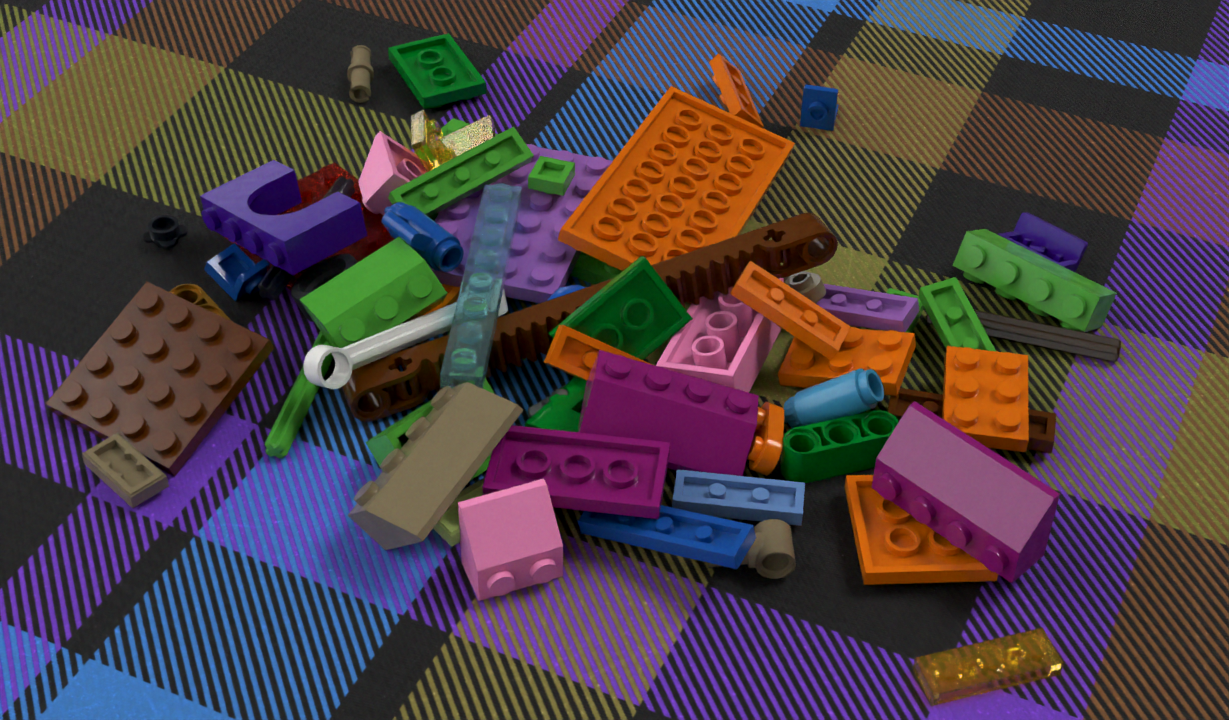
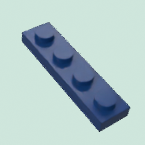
M661 505L659 519L584 511L578 520L582 534L733 569L739 568L756 539L754 526L751 524Z

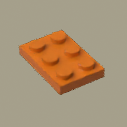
M850 327L839 351L831 360L794 336L778 372L780 386L809 388L857 369L865 371L872 369L881 379L884 395L897 396L916 347L915 333Z
M947 346L944 361L942 419L987 448L1026 452L1029 441L1028 355Z

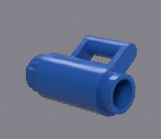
M397 202L385 208L382 224L387 228L392 238L400 237L436 271L450 272L458 267L463 259L464 250L461 247L460 241L415 206Z

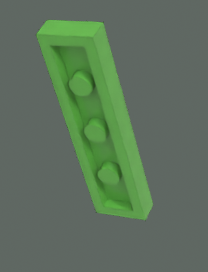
M513 126L389 192L388 199L392 205L397 202H403L415 206L430 217L532 162L534 155Z

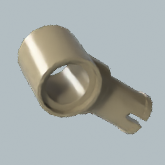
M769 519L758 523L754 527L756 539L740 565L748 564V568H756L761 576L770 579L783 578L791 574L795 570L796 560L790 526L785 521L779 519ZM708 563V568L721 567L720 565Z

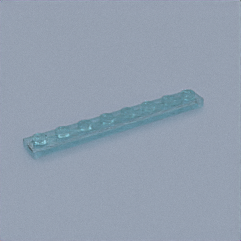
M504 183L484 185L441 368V388L446 386L453 388L469 382L483 389L522 201V186H509Z

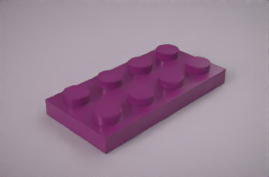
M512 425L491 453L482 487L483 495L544 478L552 506L555 508L659 519L670 456V442Z

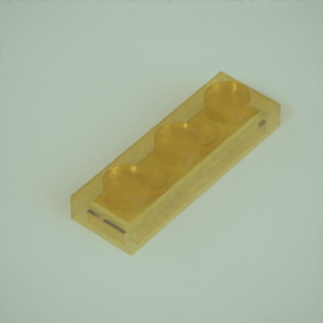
M1039 628L916 657L913 671L931 706L1057 676L1061 674L1064 663L1044 629Z

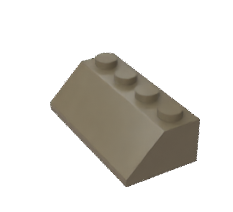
M469 382L453 388L449 386L444 387L432 399L430 404L434 408L427 417L419 418L407 430L405 435L409 439L401 449H394L382 461L380 468L383 472L375 482L372 480L367 482L354 497V501L357 504L348 516L384 550L423 542L523 412V409L518 404Z

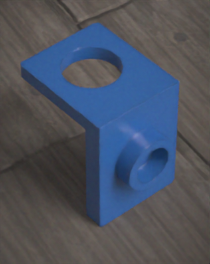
M805 85L803 89L800 126L833 131L839 106L837 104L838 89Z

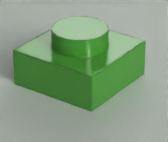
M540 156L528 176V189L564 196L575 176V163Z

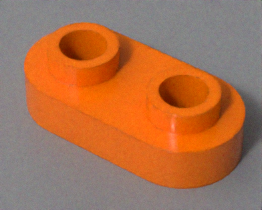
M765 402L761 408L758 407L757 425L747 458L750 470L766 476L773 471L779 460L783 447L784 408L770 402Z

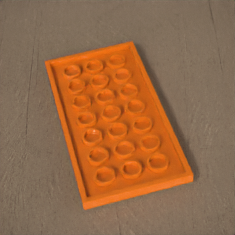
M670 86L562 226L558 241L571 246L577 251L588 254L611 267L624 271L640 256L645 257L653 265L738 236L791 155L795 143Z

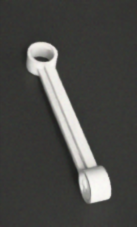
M492 285L472 289L465 294V299L343 348L317 345L305 357L303 365L304 374L313 385L338 389L348 382L354 369L473 320L490 319L505 314L508 311L504 287ZM332 353L335 360V368L330 378L324 380L321 374L322 362L328 354Z

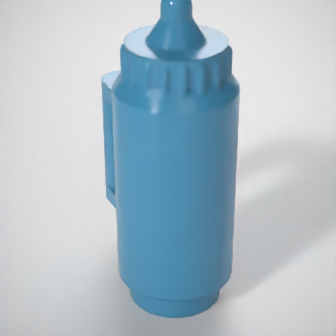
M857 369L801 390L784 403V424L788 423L793 429L873 409L876 407L877 402L882 401L884 398V388L881 379L872 369L866 371Z

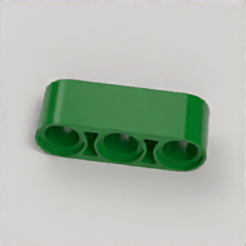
M875 410L790 429L784 434L780 462L781 475L788 481L809 483L875 468L876 458L899 423L898 419L889 412Z

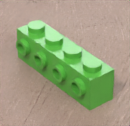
M987 229L966 231L952 265L964 271L963 276L966 279L979 284L986 282L996 287L995 292L998 295L1010 300L1018 298L1028 303L1027 308L1033 313L1044 317L1051 315L1062 321V327L1081 332L1102 327L1117 294Z

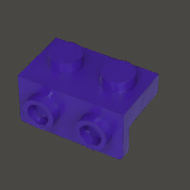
M1028 212L1020 215L1014 231L997 234L1073 272H1076L1088 246L1086 241Z

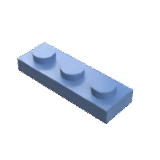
M677 469L672 508L714 517L760 522L769 519H779L785 521L788 525L801 526L805 483Z

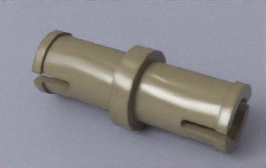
M357 45L352 48L350 52L351 64L347 70V77L350 81V98L359 103L369 100L368 96L371 97L370 83L374 77V70L371 66V50L364 45Z

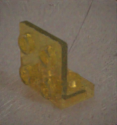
M424 110L411 115V146L427 172L496 136L494 120L491 115L446 136H443L438 122L435 119L429 120Z

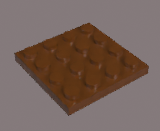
M146 282L50 397L46 405L54 414L104 440L119 433L156 467L176 476L270 355L274 347L270 339Z

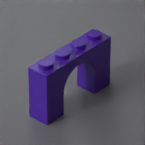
M275 160L200 195L204 209L201 215L208 229L219 233L229 241L235 242L249 250L252 254L258 255L273 266H277L291 275H295L368 236L360 202L340 192H336L302 210L278 215L302 203L295 170Z

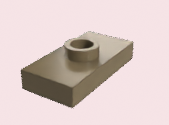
M119 433L82 453L84 464L132 508L169 487L167 476Z

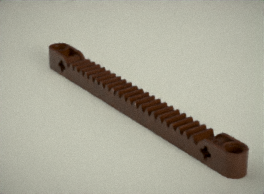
M803 213L651 266L685 308V302L688 301L694 305L700 304V297L713 300L714 292L717 291L724 295L729 294L728 288L734 287L750 261L776 278H784L828 262L834 256L838 242L835 235L818 216L813 213ZM613 279L399 351L352 370L350 379L342 386L352 414L360 421H375L423 403L430 391H440L450 384L454 386L458 382L483 373L487 378L492 377L493 369L497 368L501 372H506L507 366L510 363L521 367L525 358L533 362L537 361L539 353L547 355L553 341L549 332ZM399 365L402 366V369H403L402 372H399V369H398V366H399ZM407 388H411L412 393L410 395L407 392Z

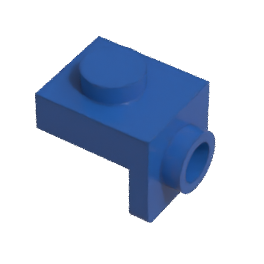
M234 243L207 261L204 270L234 301H237L247 293L252 296L260 290L258 284L266 275L270 263L263 259L255 264Z

